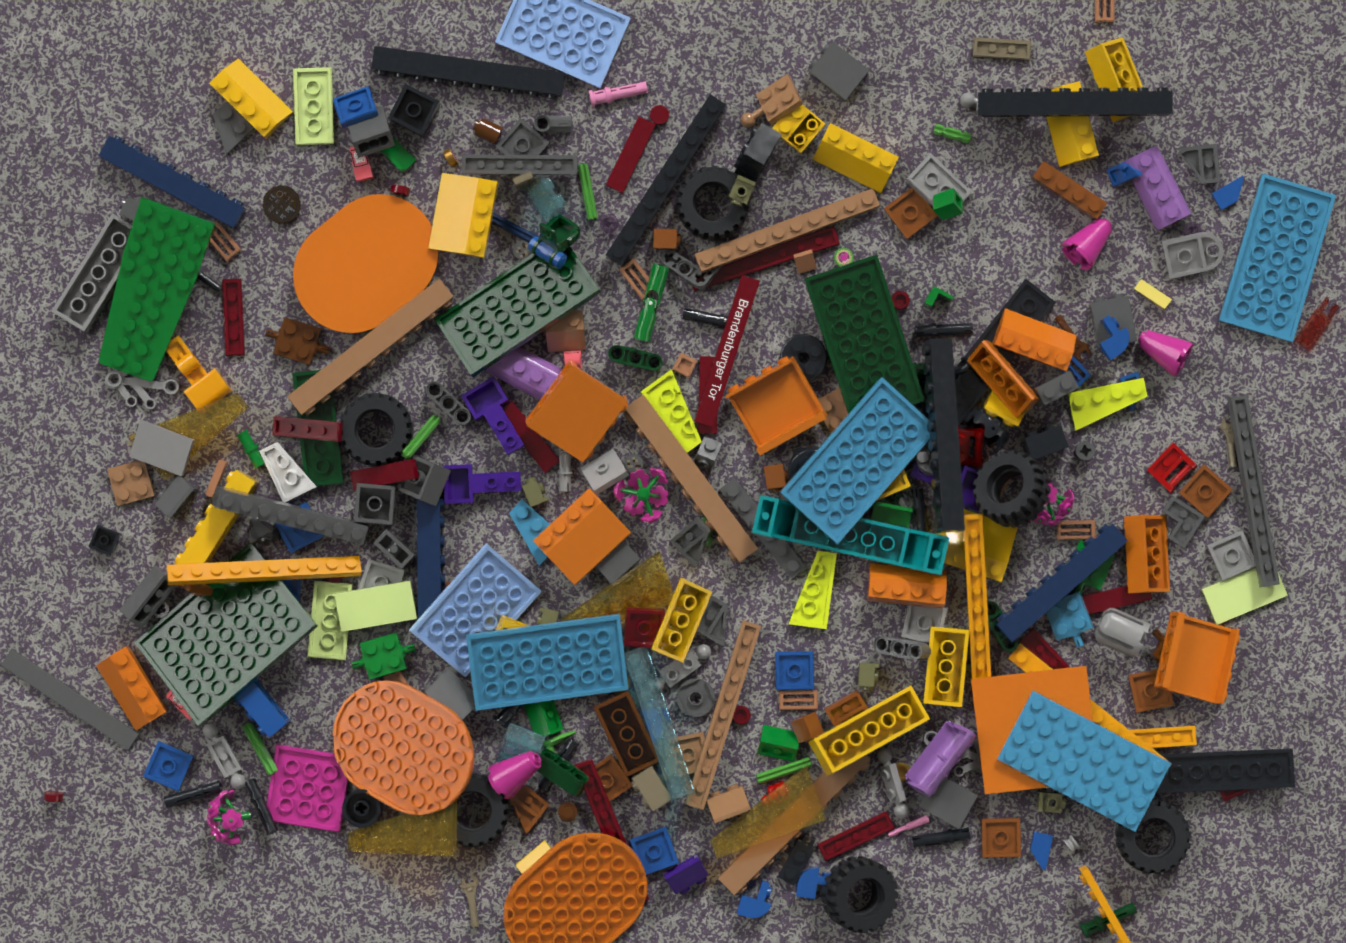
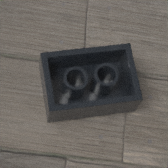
M761 123L759 128L755 127L733 166L736 168L734 173L756 182L782 134L764 123Z

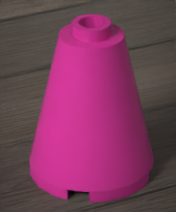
M1098 218L1066 239L1061 244V246H1064L1061 249L1062 252L1074 265H1076V262L1082 265L1080 269L1090 270L1112 232L1111 223L1105 218Z
M1147 330L1146 333L1142 332L1138 338L1139 347L1174 377L1183 368L1184 361L1189 357L1194 345L1190 341Z
M528 751L494 763L487 769V771L490 770L488 780L499 795L502 793L505 795V799H510L515 796L541 767V758L537 753Z

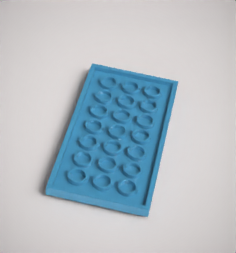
M1261 174L1218 321L1291 343L1293 342L1336 195Z
M881 377L779 493L835 544H838L928 442L930 432L927 430V422L929 420Z
M619 614L466 634L476 711L629 690Z
M1032 691L997 758L1003 763L1133 831L1137 830L1171 765L1170 762L1035 691Z

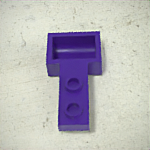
M494 376L461 395L477 422L486 418L508 456L525 446L502 408L510 403Z
M915 459L910 476L931 484L933 476L921 472L917 467ZM964 466L961 472L963 506L979 512L980 508L976 505V498L973 496V489H976L973 486L974 480L978 478L976 474L979 470Z
M473 464L443 465L444 468L451 470L444 486L445 504L474 503V493L521 491V472L473 474Z

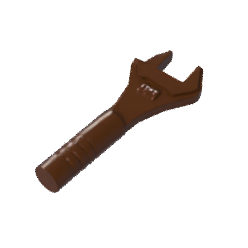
M1061 314L1054 318L1062 330L1074 334ZM1077 337L1074 357L1077 360L1084 361L1080 354L1085 350L1091 355L1088 348L1090 345L1080 341Z

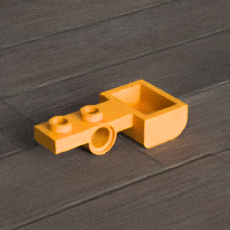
M179 335L171 340L166 352L175 362L180 372L191 383V386L184 393L196 409L203 414L233 390L216 368L209 373L206 372Z

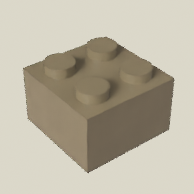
M653 765L644 768L632 776L633 781L631 784L637 793L641 792L643 795L642 802L647 809L651 808L654 811L672 800V794Z

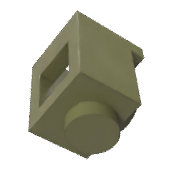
M738 175L729 195V198L732 199L731 203L740 207L742 204L747 205L756 182ZM738 189H745V194L740 195Z
M535 477L525 480V485L522 487L531 507L549 500L548 496H543L546 491L542 482L538 483Z
M540 607L539 611L543 612V614L538 616L536 625L557 622L559 611Z
M859 662L858 686H862V690H873L874 683H878V671H875V668H879L878 663Z
M1038 791L1036 809L1038 812L1061 813V809H1065L1066 798L1062 797V793ZM1051 799H1054L1056 802L1054 806L1049 805Z

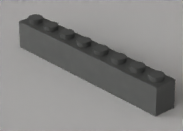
M218 485L212 501V505L215 508L361 545L364 544L368 526L364 522H354L352 519Z

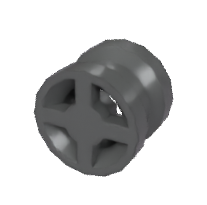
M1083 441L1076 445L1074 453L1078 459L1086 461L1094 456L1095 448L1092 443Z

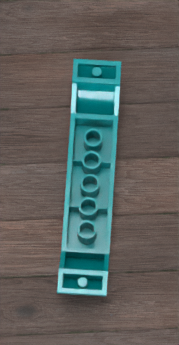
M760 495L752 533L938 575H942L950 537L860 518L838 544H835L789 501Z

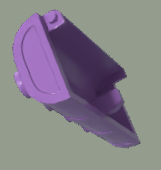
M1157 145L1124 161L1142 172L1141 176L1131 181L1157 231L1192 214Z
M522 347L517 348L486 369L487 373L538 400L542 398L562 371L560 367Z
M946 721L905 774L906 783L917 792L930 798L931 795L936 793L941 782L948 777L954 765L961 760V756L966 749L971 747L973 740L976 738L975 733L954 722Z

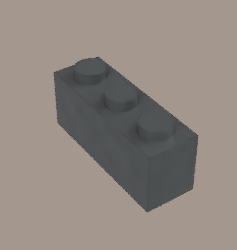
M154 565L120 608V611L129 621L143 628L176 585L168 586L167 572Z

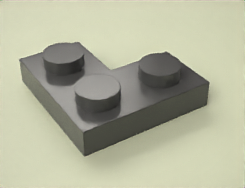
M1173 495L1161 511L1177 521L1168 539L1182 548L1186 547L1205 517Z

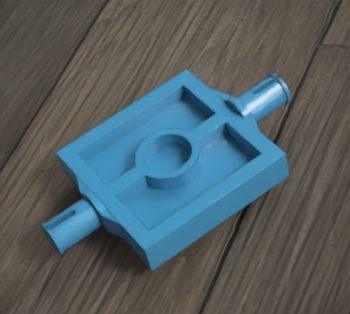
M1080 591L1067 594L1046 612L1057 641L1073 637L1077 648L1084 645L1080 634L1094 626Z

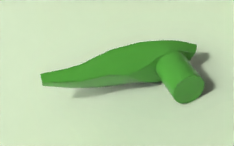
M567 732L545 740L541 745L555 752L553 745L570 738L576 732Z

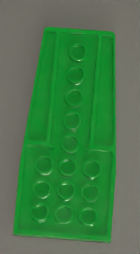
M144 197L140 199L123 252L99 356L100 364L147 381L155 379L197 281L215 223Z

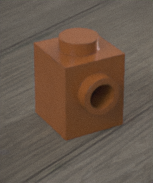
M654 229L653 249L676 250V245L680 246L681 234H677V229Z
M783 464L763 467L766 487L771 489V493L781 491L782 487H785L786 482H789L788 471H784Z
M816 712L791 721L799 743L807 741V744H809L808 742L824 733Z

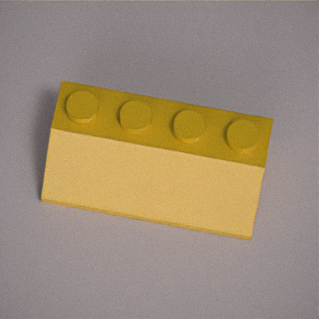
M1123 37L1101 43L1084 51L1087 62L1093 72L1094 80L1099 88H1110V91H1118V88H1129V91H1137V88H1143ZM1130 116L1110 117L1112 119V122H1117Z
M240 59L225 67L209 83L266 139L293 113Z
M1080 81L1053 88L1052 92H1059L1060 88H1071V91H1079V88L1082 87ZM1089 116L1046 117L1059 167L1094 159L1099 156Z
M830 123L812 160L881 193L899 157Z
M680 578L651 650L683 663L712 591Z
M931 626L929 639L931 654L927 660L924 704L962 707L969 640L968 629Z

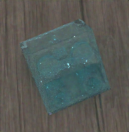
M542 175L527 187L525 192L547 223L553 217L566 211L564 207L566 202L560 193L555 194L553 190L556 188L550 178L545 179Z
M510 723L495 763L528 751L539 755L546 737Z

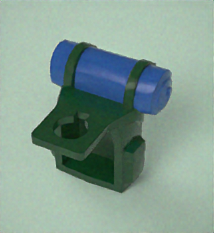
M559 214L546 224L541 222L539 224V237L535 236L528 244L529 251L557 269H561L566 263L567 256L564 254L566 249L572 246L580 237L579 226Z

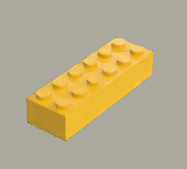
M235 470L228 474L225 480L227 482L225 487L253 494L260 482L241 470ZM210 504L205 511L207 516L203 521L200 520L194 529L197 532L194 537L188 538L184 545L186 547L185 551L182 554H178L174 563H209L240 514L215 508Z
M909 686L808 743L826 775L829 776L930 718L912 686Z

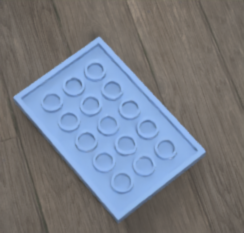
M513 0L495 43L601 89L631 18L591 0Z
M486 543L409 630L466 677L471 672L466 634L495 631L502 615L517 620L542 591Z

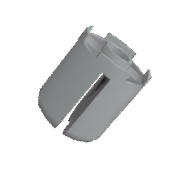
M1109 608L1103 612L1097 623L1095 639L1105 646L1134 658L1143 646L1144 632L1148 634L1150 624L1118 609Z

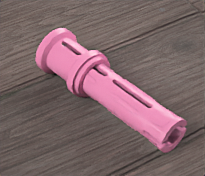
M646 81L611 89L610 87H605L603 90L598 91L589 90L592 107H595L597 104H611L613 100L648 93Z

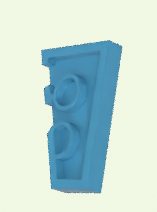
M521 499L509 514L540 566L547 558V555L533 540L550 524Z

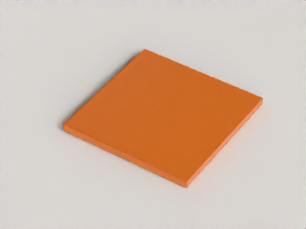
M1078 666L971 679L985 794L1049 787L997 758L1032 691L1093 722L1087 667Z

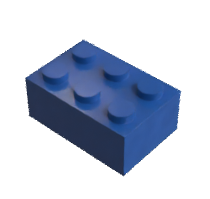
M255 680L233 699L239 707L243 706L247 710L245 714L252 722H257L259 725L258 730L264 737L266 735L269 738L274 736L291 721L258 680Z

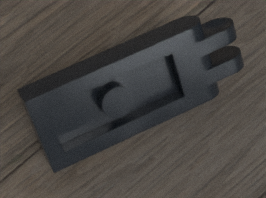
M805 833L803 839L798 838L777 877L793 886L796 884L816 848L813 846L816 838L812 837L809 843L806 842L809 837L807 833Z

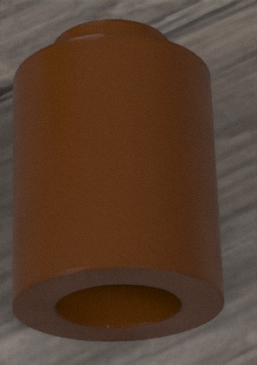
M482 118L480 121L477 120L475 122L473 131H475V136L496 145L503 127Z
M572 801L563 802L558 809L560 819L565 822L573 821L578 813L577 805Z

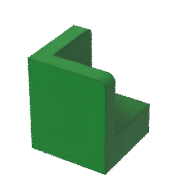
M954 188L935 194L933 196V210L941 220L963 214V199Z

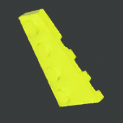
M672 369L641 391L642 395L646 397L687 453L702 442Z
M1144 378L1068 393L1075 431L1148 397Z
M817 551L789 624L827 629L837 553Z

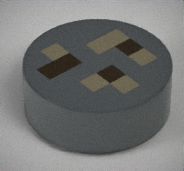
M518 241L513 246V253L519 260H523L532 254L528 250L529 243L527 241Z
M631 454L625 459V468L630 473H635L644 466L643 459L637 454Z

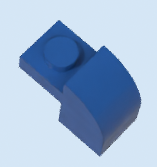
M1108 315L1100 321L1111 337L1098 346L1107 360L1110 361L1127 348L1129 332L1126 327L1119 331L1118 327L1120 326L1117 320Z
M818 866L807 868L798 878L796 896L815 899L817 884L826 885L827 881L824 879L826 875L829 876L831 873L822 872V875H820V868Z
M761 881L757 898L744 894L741 895L736 912L738 915L758 918L769 911L772 903L765 901V898L770 897L772 887H769V881Z

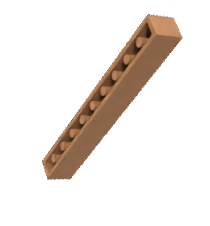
M438 279L287 396L301 415L306 414L308 416L316 410L314 407L319 402L323 404L331 398L330 394L334 390L339 392L346 386L345 382L350 378L354 380L362 374L360 370L365 366L370 368L377 362L375 359L378 356L382 355L384 357L392 351L390 348L395 343L399 345L407 339L405 335L410 331L415 333L422 327L421 323L426 319L430 321L438 315L436 311L441 307L443 309L449 307L453 303L451 300L454 296L443 282Z
M642 395L629 404L624 416L630 423L634 422L638 427L635 429L641 438L645 437L649 442L647 447L653 454H658L660 457L658 461L664 469L668 468L672 473L670 478L676 485L678 483L683 488L681 492L685 498L693 501L695 505L692 507L699 516L702 514L705 517L706 521L704 523L711 531L714 530L718 536L715 538L721 546L725 545L728 548L727 554L733 562L737 560L740 563L758 549L646 397Z
M865 755L829 776L824 771L718 876V879L734 895L737 892L741 894L748 887L746 883L750 879L754 881L761 874L759 870L764 865L768 867L775 860L773 856L777 852L781 854L789 846L787 842L791 838L795 840L802 833L800 829L805 824L809 826L816 819L814 817L815 814L819 811L822 813L829 806L828 802L832 798L836 799L843 792L841 789L846 784L849 786L857 778L855 775L860 770L863 772L869 767L871 759Z

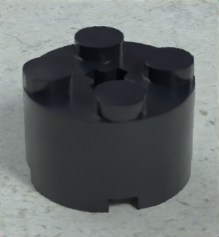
M359 788L346 796L342 804V813L351 825L365 828L378 820L382 813L383 805L381 801L365 793L367 790ZM361 803L367 806L364 812H362V809H358Z

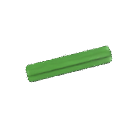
M588 164L578 165L587 219L595 220L598 216Z
M432 415L404 448L401 455L409 460L439 425L441 419L436 415Z
M247 723L243 726V730L268 775H273L278 769L253 723Z
M806 757L758 773L756 778L758 783L762 784L810 768L812 763L810 758Z

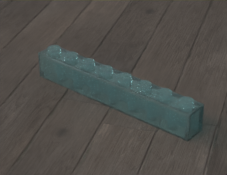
M640 647L624 653L625 660L671 800H679L693 795L695 792L662 691L657 683V676L648 649Z

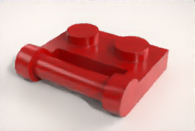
M958 427L961 465L983 466L982 447L985 429ZM970 436L976 437L974 457H969Z
M1172 442L1146 471L1171 494L1175 490L1176 485L1191 470H1194L1197 464ZM1183 460L1186 465L1168 483L1165 478Z

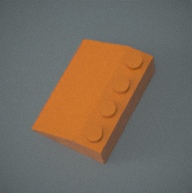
M589 488L533 541L565 576L576 585L623 542L631 532Z

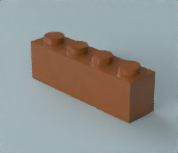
M1045 161L1040 164L1031 180L1094 221L1098 219L1108 204Z

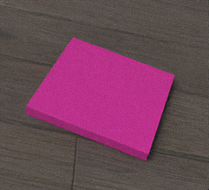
M276 744L274 763L278 771L271 775L267 806L274 822L340 833L343 818L342 804L346 798L349 780L343 774L344 772L339 763H337L334 753Z

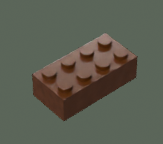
M629 690L593 707L626 777L661 761V757Z

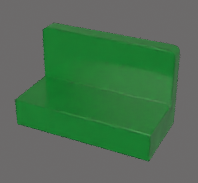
M393 137L395 146L381 150V152L404 173L416 159Z
M933 286L923 306L928 309L931 308L937 296L950 303L954 296Z
M875 501L871 520L909 528L913 508Z
M554 700L524 704L536 739L564 730Z
M763 725L757 754L795 762L799 746L795 732Z

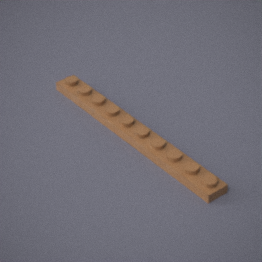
M872 188L694 254L701 273L880 208V204Z
M744 620L741 622L685 800L686 805L704 810L761 629L760 625Z

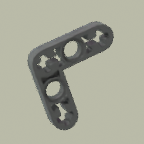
M725 240L718 241V242L714 245V247H715V246H718V245H720V244L726 243L727 241H725ZM665 250L661 254L663 266L669 267V271L697 289L706 288L722 268L720 266L709 270L704 275V273H701L699 266H696L673 250ZM671 256H673L674 262L677 263L676 268L675 263H673L672 261H668L667 263L666 257L670 258ZM683 265L690 267V271L686 274L680 272V267ZM704 275V282L700 281L697 283V277L701 278Z

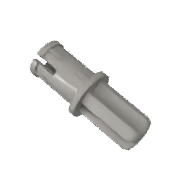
M561 453L559 455L560 472H558L559 491L567 492L571 491V474H573L571 472V455L569 453Z

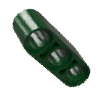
M614 345L608 351L609 359L614 363L655 372L660 370L663 365L662 358L655 353L620 345ZM614 349L622 351L620 359H614L611 356ZM633 353H638L641 356V360L637 364L630 361V356ZM653 357L658 358L660 361L659 366L656 368L649 366V360Z
M987 601V605L992 604L995 607V612L992 615H988V626L998 644L1004 651H1015L1018 647V639L1014 640L1013 647L1007 649L1004 646L1006 637L1001 632L995 630L996 618L1002 614L999 605L994 601Z
M549 749L542 750L540 754L541 767L537 772L569 794L580 796L589 780L587 774Z

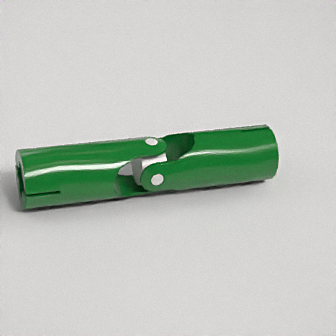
M655 263L652 265L643 300L645 307L639 314L634 334L635 339L646 342L651 340L656 321V309L660 305L669 272V267ZM651 290H655L658 293V300L648 298V293Z

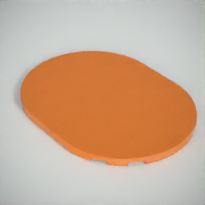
M368 195L344 206L313 231L303 242L297 253L293 268V282L295 293L303 309L317 323L337 332L353 334L375 329L424 291L431 281L437 266L438 250L428 248L432 231L430 221L415 205L392 195Z
M377 681L364 685L352 693L338 711L332 736H334L333 751L337 763H339L344 772L343 774L357 788L367 790L365 793L391 808L411 815H425L441 811L454 803L464 792L471 778L474 766L473 743L462 719L446 705L408 684L397 681Z
M582 833L560 841L530 866L514 882L507 894L503 910V920L510 943H613L636 921L643 909L642 907L647 897V879L641 860L626 843L607 834Z

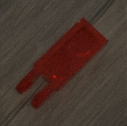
M1327 297L1313 311L1294 339L1296 343L1308 351H1311L1339 308L1335 304L1331 307L1327 316L1321 311L1329 303Z

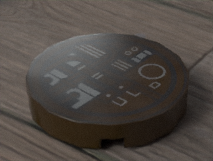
M279 185L272 187L263 198L264 213L270 220L276 223L292 222L301 211L300 197L294 189L288 186Z

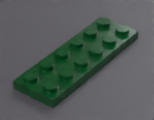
M320 370L292 373L294 391ZM334 391L330 394L331 398L325 403L319 402L314 406L316 410L308 416L306 414L301 415L296 409L297 418L337 422ZM300 438L303 472L316 486L344 483L340 443Z

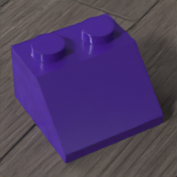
M698 854L664 872V877L675 894L680 893V895L690 890L689 886L694 883L700 885L707 880L706 877L709 875Z

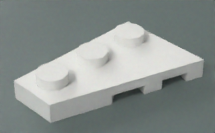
M278 442L259 451L283 502H288L316 488V485Z

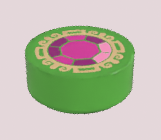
M840 248L834 255V261L839 267L852 263L853 253L847 248Z

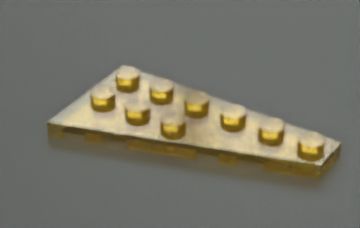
M457 800L447 808L432 814H403L365 828L348 832V851L456 856Z

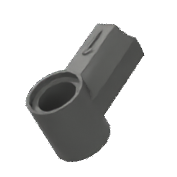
M539 115L535 118L533 127L539 134L571 133V116ZM545 120L548 126L545 129H540L537 126V122Z

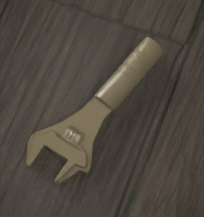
M1223 417L1219 428L1224 432L1227 439L1229 468L1237 467L1232 424H1226L1225 417Z
M472 874L474 882L466 884L463 877L460 888L468 898L471 927L479 926L475 893L479 880Z

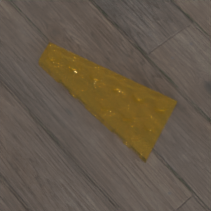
M235 393L157 425L195 440L189 457L190 460L249 409V406L238 393ZM136 433L128 436L132 442H134ZM153 466L163 480L168 479L173 474Z
M660 551L561 618V621L619 614L620 620H624L626 607L657 609L670 605L674 592Z
M807 765L710 840L717 859L826 821Z

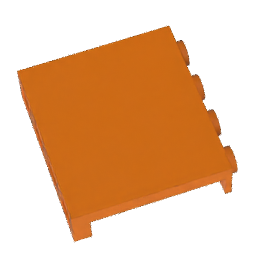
M785 356L777 361L778 365L774 367L769 365L761 370L762 374L756 377L751 375L744 380V384L740 386L735 384L727 389L728 393L725 397L726 399L729 398L754 440L759 455L813 427L828 416L794 356L790 358Z
M570 359L525 421L529 428L581 462H584L586 458L589 459L592 456L597 443L600 444L603 441L608 428L611 429L615 425L617 416L626 410L628 400L625 395H619L578 368L577 364Z
M1170 612L1154 687L1213 704H1224L1228 695V682L1232 677V664L1236 658V645L1240 640V629H1231L1186 616V613Z

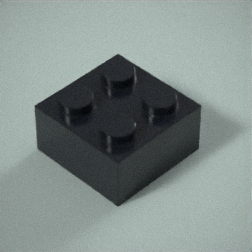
M97 525L88 547L113 556L121 533Z

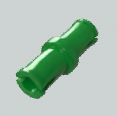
M248 430L239 433L237 437L245 449L244 453L249 456L254 468L256 469L265 464L257 449L258 445H255Z

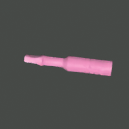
M926 815L908 822L905 826L892 829L887 833L889 837H892L905 830H912L927 824L930 821Z

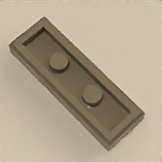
M973 38L972 57L1030 61L1031 41Z
M531 171L513 178L517 190H522L535 184Z

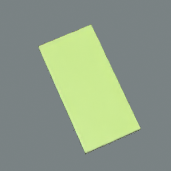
M332 67L293 69L296 146L334 144Z
M1256 567L1201 589L1217 625L1288 596L1280 576L1279 585L1259 588Z
M411 580L334 594L341 632L417 619Z
M314 581L311 617L318 627L309 634L307 657L346 661L349 631L341 632L334 594L352 591L353 584Z

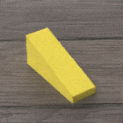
M1142 279L1134 288L1162 310L1172 300Z

